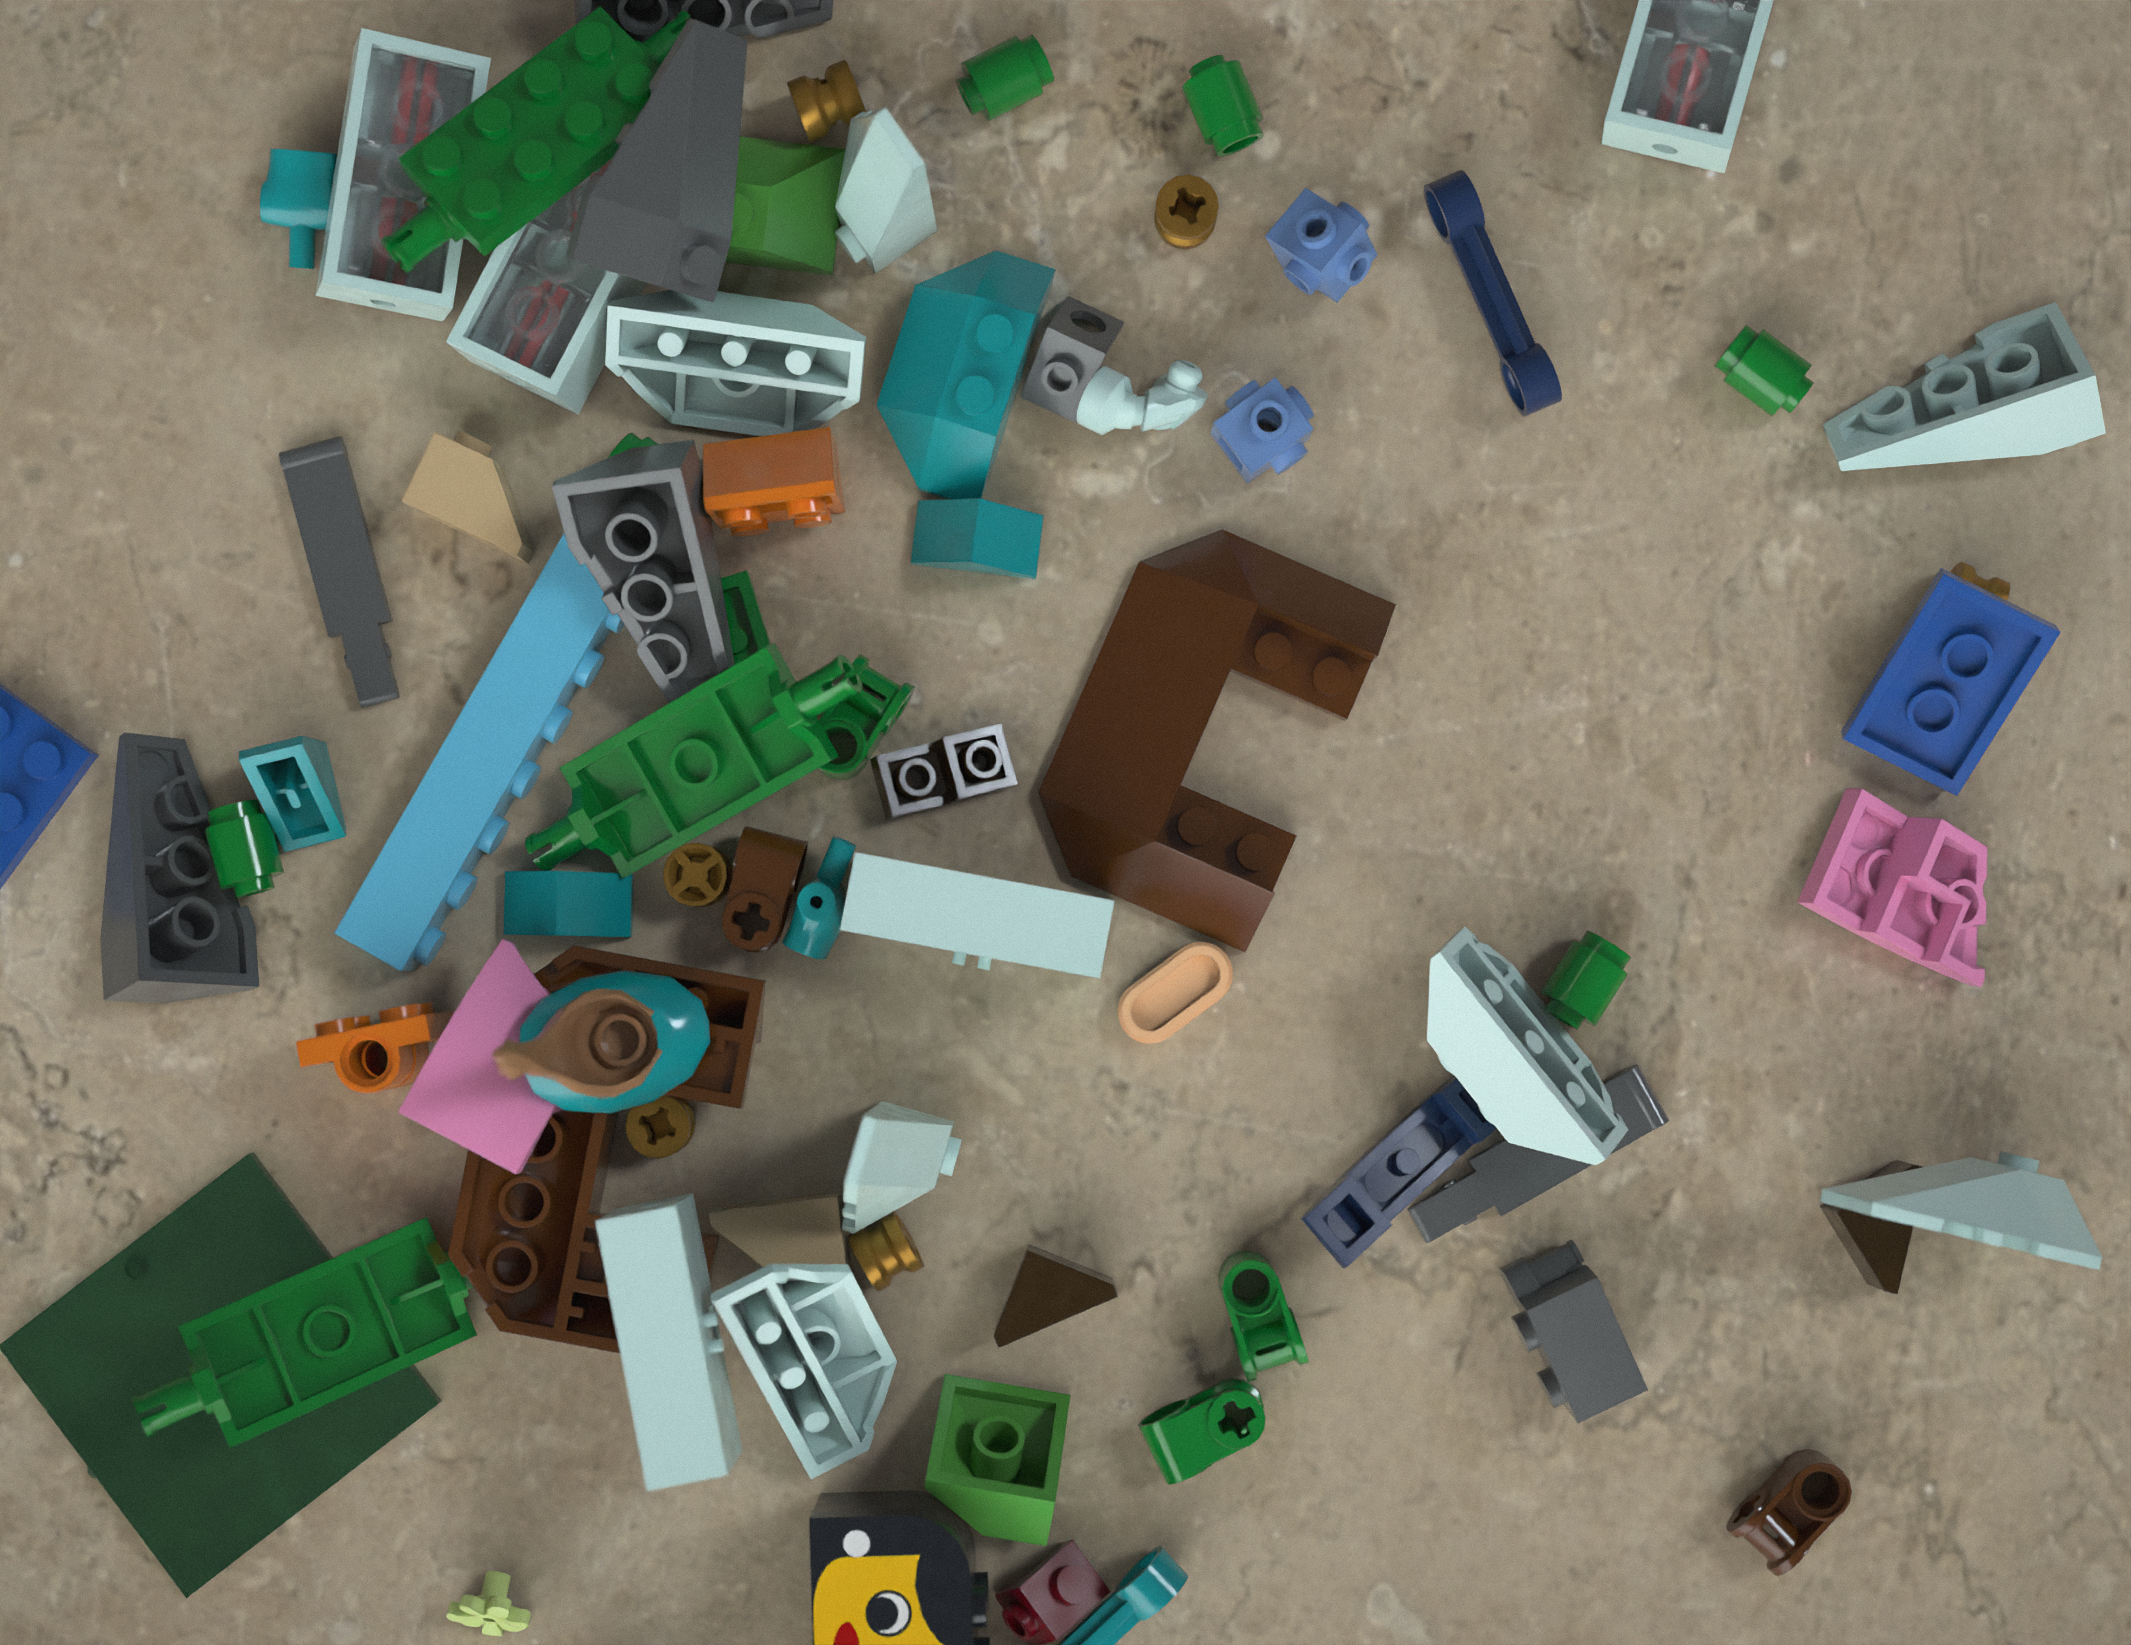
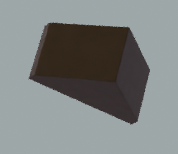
M1895 1160L1864 1180L1922 1168V1166ZM1826 1203L1821 1205V1210L1865 1282L1885 1292L1898 1295L1913 1226Z
M1028 1244L995 1327L993 1337L998 1348L1118 1297L1115 1283L1110 1276Z

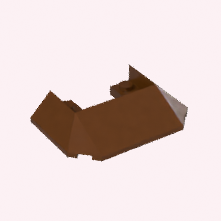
M1223 529L1139 561L1038 792L1070 876L1242 952H1246L1275 894L1273 889L1297 835L1182 786L1181 783L1230 671L1346 721L1371 663L1379 654L1396 604Z
M576 945L551 960V963L534 974L540 984L550 994L580 978L619 971L672 977L702 1001L709 1020L710 1043L693 1076L664 1095L738 1109L744 1107L755 1044L761 1042L765 980ZM562 1109L552 1113L522 1172L514 1174L468 1149L448 1256L462 1277L466 1275L486 1305L485 1311L499 1331L620 1353L595 1222L606 1215L600 1213L619 1111L595 1113ZM701 1232L711 1282L719 1235Z

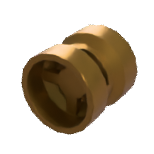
M846 59L829 65L824 74L825 79L820 80L819 77L811 79L804 75L786 82L809 142L827 136L830 128L837 125L836 121L841 120L842 123L850 126L853 117L862 111L866 113Z

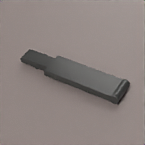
M342 436L280 452V463L285 475L327 634L331 638L342 637L346 652L344 660L347 668L351 670L359 703L362 708L400 698L390 660L392 652L389 644L385 642L381 624L392 622L393 619L345 442Z
M1637 1064L1603 1082L1610 1095L1614 1113L1616 1112L1622 1117L1628 1128L1627 1133L1610 1155L1669 1121ZM1504 1138L1468 1159L1474 1171L1458 1180L1452 1179L1442 1185L1443 1188L1412 1205L1407 1210L1425 1242L1429 1243L1461 1224L1467 1225L1475 1221L1477 1215L1493 1206L1502 1217L1593 1164L1508 1143Z

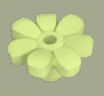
M488 1571L485 1573L481 1595L472 1596L464 1594L462 1595L461 1602H450L446 1616L449 1620L459 1622L464 1626L479 1627L482 1625V1634L503 1636L504 1630L518 1632L527 1629L531 1613L527 1609L512 1606V1601L507 1598L511 1580L510 1575L499 1571Z

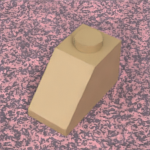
M457 431L454 440L434 432L401 501L423 515L529 564L534 551L505 469L489 458L493 447L461 431Z
M842 1191L720 1206L708 1213L710 1226L762 1267L769 1264H848L850 1269L852 1267L847 1231L842 1230L844 1220Z

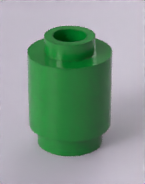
M1030 35L1022 40H1019L1017 36H1013L961 62L964 76L956 80V85L969 112L974 115L982 111L985 118L991 121L1042 95V87L1054 82V76L1047 57L1034 35Z
M1215 55L1200 61L1189 69L1191 78L1183 84L1182 90L1205 144L1213 145L1217 156H1226L1241 151L1263 137L1264 134L1259 125L1263 120V115L1240 61L1232 60L1226 62L1223 55Z
M1748 325L1743 327L1714 365L1726 374L1724 382L1770 416H1773L1780 407L1791 413L1814 384L1813 381L1805 376L1812 364L1764 329L1758 334Z
M241 801L208 811L210 827L205 829L220 889L234 888L236 898L256 895L274 889L273 877L283 874L284 868L273 828L266 814L261 812L259 801Z
M1586 931L1580 942L1572 941L1542 988L1541 993L1550 1000L1545 1011L1575 1030L1579 1029L1583 1021L1596 1026L1628 976L1624 968L1631 957L1608 940L1591 931Z

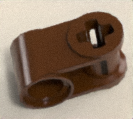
M749 826L744 827L737 846L731 873V885L722 914L724 934L733 945L747 952L761 953L770 950L779 942L784 932L792 897L795 896L801 879L808 841ZM754 906H761L760 916L769 921V928L767 932L756 931L752 940H746V930L737 925L740 914L751 915Z
M1810 1449L1796 1451L1786 1458L1782 1465L1759 1489L1747 1496L1730 1516L1726 1529L1733 1537L1739 1538L1743 1536L1767 1559V1568L1774 1575L1785 1574L1803 1559L1814 1541L1845 1511L1850 1503L1852 1493L1849 1479L1834 1462L1821 1452ZM1813 1472H1827L1828 1484L1824 1492L1813 1498L1802 1497L1801 1488L1805 1478ZM1763 1525H1768L1778 1537L1773 1538L1763 1528Z

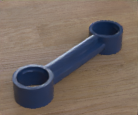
M1458 170L1424 185V197L1431 219L1443 241L1451 245L1500 356L1501 374L1515 407L1522 416L1526 417L1562 400V391L1555 368L1544 348L1539 343H1535L1485 230V217L1482 205L1470 178L1463 170Z

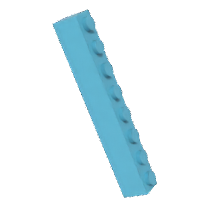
M563 534L334 932V934L399 971H416L420 963L428 966L439 952L446 937V933L439 929L452 908L460 910L471 896L478 881V878L472 875V872L482 854L485 852L491 855L502 842L510 824L509 821L503 819L515 797L524 799L534 786L541 771V766L535 762L547 741L555 744L565 732L573 715V711L568 709L567 706L578 687L588 688L600 671L605 656L599 653V650L610 631L619 633L625 626L618 614L612 615L601 597L604 592L585 563L582 565L578 563L567 545L565 534Z

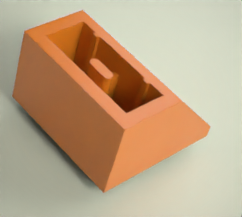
M831 427L703 444V499L705 511L720 529L730 528L731 536L735 537L766 533L769 531L768 523L793 520L795 528H812L832 523L831 514L844 513L845 506L836 438Z

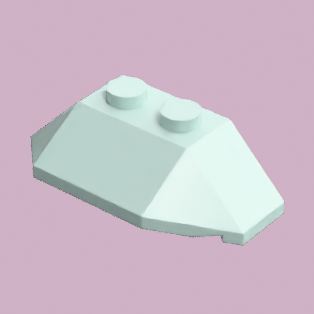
M666 290L611 300L607 307L605 366L616 376H622L642 399L671 424L766 436L816 429L843 409H848L858 403L862 391L866 336L811 304L717 291L713 303L673 290Z
M1466 927L1462 928L1430 958L1427 1042L1436 1051L1444 1068L1456 1076L1476 1101L1484 1118L1496 1126L1508 1143L1598 1165L1607 1159L1627 1133L1628 1128L1622 1117L1616 1112L1614 1113L1610 1095L1592 1062L1559 1021L1545 1011L1546 1005L1514 965L1489 945L1479 942L1475 934Z
M769 1264L710 1294L715 1308L810 1479L869 1450L874 1435L873 1425L883 1407L897 1360L848 1264Z

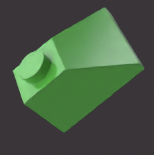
M740 136L732 237L725 263L833 275L838 240L835 231L839 229L840 224L835 205L846 149Z
M945 1374L924 1488L983 1536L1047 1546L1056 1501L1071 1395Z

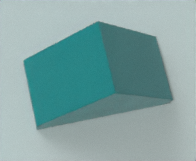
M980 498L920 500L917 506L911 565L1036 579L1044 516Z
M298 736L239 751V761L284 852L346 837L347 828L326 742L306 736Z
M505 871L503 935L632 937L634 874L622 878L620 873Z

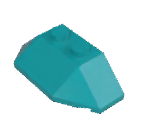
M995 250L915 285L876 406L920 491L945 499H983L1056 269Z

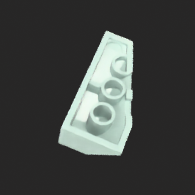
M887 108L876 109L873 112L868 110L866 113L862 111L851 119L835 205L839 221L842 227L835 231V235L856 264L865 258L875 273L937 232L925 162Z
M2054 302L1989 325L1974 334L1976 345L1954 358L1949 359L1945 355L1940 354L1924 364L1926 374L1903 388L1899 386H1886L1823 423L1825 434L1840 470L1849 471L2043 455L2106 434L2096 375L2057 303Z
M883 1101L863 1115L844 1182L843 1201H845V1206L843 1209L844 1220L842 1230L856 1233L934 1189L940 1174L952 1177L962 1139L951 1136L954 1121Z
M2000 1151L1998 1163L1969 1157L1824 1188L1822 1190L1820 1202L1866 1215L1936 1232H1944L1990 1245L2024 1251L2036 1256L2096 1270L2100 1269L2102 1256L2065 1181L2038 1174L2039 1160Z

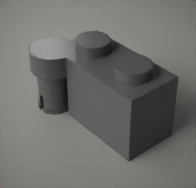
M1568 1240L1566 1244L1528 1262L1524 1257H1521L1500 1267V1272L1511 1297L1520 1313L1511 1317L1514 1327L1526 1350L1531 1352L1538 1349L1546 1368L1537 1372V1377L1553 1408L1563 1404L1576 1422L1580 1423L1647 1391L1648 1388L1598 1277L1588 1266L1582 1265L1584 1259L1573 1240Z

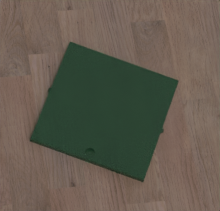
M254 1152L247 1154L0 1344L1 1352L88 1466L87 1473L89 1476L97 1478L186 1598L442 1402L413 1364L232 1448L228 1446L215 1413L207 1415L205 1409L155 1431L151 1436L146 1435L140 1420L164 1409L167 1405L160 1404L137 1414L131 1396L140 1395L189 1373L187 1366L193 1364L179 1331V1325L333 1258Z

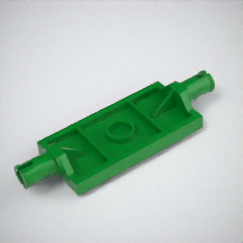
M600 6L400 156L398 159L403 171L425 195L426 199L423 201L426 207L390 235H385L380 239L391 258L396 263L400 261L401 269L409 273L415 265L451 238L454 242H458L460 239H468L483 256H486L610 161L620 147L615 142L625 123L633 124L651 95L649 88L651 80L688 19H691L690 15L682 10L676 15V18L642 43L638 40H633Z
M773 643L559 767L572 789V805L568 808L566 816L538 832L531 833L525 838V845L529 854L549 844L552 845L549 851L533 859V862L540 870L550 871L557 864L585 848L591 850L599 849L611 857L622 878H625L839 757L820 724L817 715L850 696L861 693L862 683L858 674L845 679L837 685L833 684L836 678L854 669L853 665L845 656L838 655L830 663L796 681L776 644Z
M424 1217L179 1325V1331L193 1364L187 1366L189 1373L140 1395L131 1396L137 1414L160 1404L167 1405L164 1409L140 1420L147 1436H151L155 1431L204 1409L207 1415L215 1413L228 1446L232 1448L477 1336L464 1299L469 1297L468 1290L474 1287L466 1275L462 1277L448 1256L449 1250L442 1251L428 1218Z

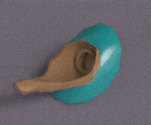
M619 971L580 978L541 999L520 1027V1043L507 1039L501 1047H497L492 1055L498 1067L499 1075L505 1076L509 1080H515L522 1074H525L535 1094L563 1110L613 1113L654 1102L692 1077L710 1043L709 1020L702 1001L672 977Z

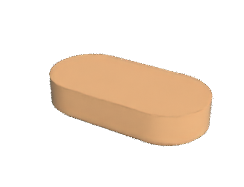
M1193 942L1183 946L1129 986L1122 994L1118 1003V1019L1123 1030L1136 1041L1148 1044L1158 1043L1169 1038L1220 1000L1231 986L1233 969L1226 953L1214 944Z

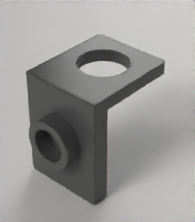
M1068 296L1046 329L1021 397L1066 419L1077 422V410L1081 397L1092 377L1101 368L1105 356L1121 332L1124 322ZM1071 319L1087 320L1099 327L1102 332L1092 333L1076 326Z

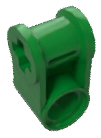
M859 654L853 661L854 669L845 673L840 682L858 674L862 688L869 690L885 701L882 702L862 690L861 693L850 696L824 712L819 722L828 738L836 733H846L857 741V751L849 762L841 765H834L828 762L818 768L825 776L835 780H848L857 776L866 767L883 737L891 731L915 691V687L908 682L900 686L869 667V659L862 654Z
M1250 1250L1238 1251L1229 1256L1220 1268L1218 1275L1219 1288L1232 1324L1230 1331L1247 1382L1257 1380L1258 1372L1293 1360L1299 1365L1308 1363V1356L1291 1307L1288 1308L1279 1278L1269 1260L1260 1253ZM1256 1269L1266 1276L1264 1289L1254 1298H1241L1232 1292L1233 1280L1243 1270Z
M1230 1378L1222 1380L1187 1399H1181L1163 1406L1141 1420L1138 1427L1166 1483L1170 1485L1192 1478L1212 1466L1215 1462L1245 1447L1251 1446L1263 1433L1266 1417L1261 1394L1256 1387L1244 1379ZM1235 1401L1240 1409L1247 1408L1245 1410L1247 1421L1237 1425L1232 1417L1224 1418V1405L1226 1403Z

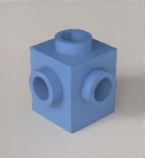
M1307 188L1301 192L1265 235L1282 268H1284L1283 273L1291 283L1308 295H1312L1318 290L1337 303L1351 286L1357 285L1364 279L1372 261L1378 255L1366 232L1369 228V223L1359 211L1345 202H1340L1337 206H1334Z
M1276 377L1262 387L1259 386L1256 380H1253L1226 400L1225 405L1230 411L1213 422L1210 432L1239 474L1249 484L1271 467L1277 475L1283 473L1308 453L1303 444L1309 440L1314 429L1309 423L1314 414L1305 398L1294 386H1290L1285 390ZM1267 423L1271 425L1275 429V431H1263L1258 426V424Z

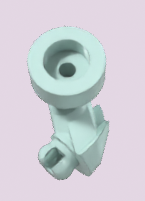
M1185 360L1175 361L1170 364L1168 374L1166 373L1158 378L1153 387L1145 391L1144 396H1137V394H1133L1129 377L1104 366L1092 377L1081 397L1077 410V422L1100 435H1104L1115 428L1130 430L1132 426L1140 425L1142 432L1150 429L1164 430L1171 428L1174 430L1204 406L1208 394L1198 386L1203 378V373L1197 365Z

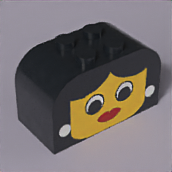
M924 1491L820 1493L809 1517L813 1645H991L990 1637H978V1627H987V1612H989L988 1572H976L975 1543L966 1521L934 1495Z

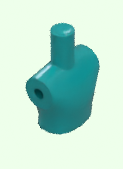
M270 149L268 173L260 193V217L262 223L289 228V267L315 269V230L326 229L337 154Z
M836 836L832 837L817 876L807 883L798 894L790 927L782 941L783 945L811 958L820 960L827 958L841 931L846 901L845 888L841 882L856 849L855 844Z

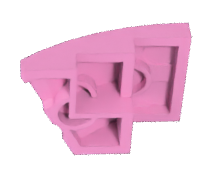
M1846 788L1797 902L1841 927L1919 965L1969 986L1982 987L1985 969L1977 965V926L1986 925V901L1983 896V886L1987 878V846L1943 819L1908 817L1864 789Z
M502 939L444 1029L398 1113L514 1174L522 1172L552 1113L562 1109L535 1094L525 1074H522L515 1080H509L507 1077L499 1075L498 1067L494 1062L492 1053L497 1047H501L507 1039L520 1043V1027L539 1001L550 995L522 959L516 945L507 939Z

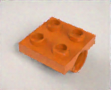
M432 1002L415 1003L378 1011L380 1024L371 1025L370 1015L356 1018L348 1017L315 1024L316 1037L296 1041L300 1066L306 1067L334 1062L335 1071L341 1082L349 1089L359 1093H374L410 1085L415 1082L429 1057L428 1042L439 1040L454 1011L434 1013ZM380 1045L385 1048L388 1054V1065L385 1071L381 1068L377 1059Z

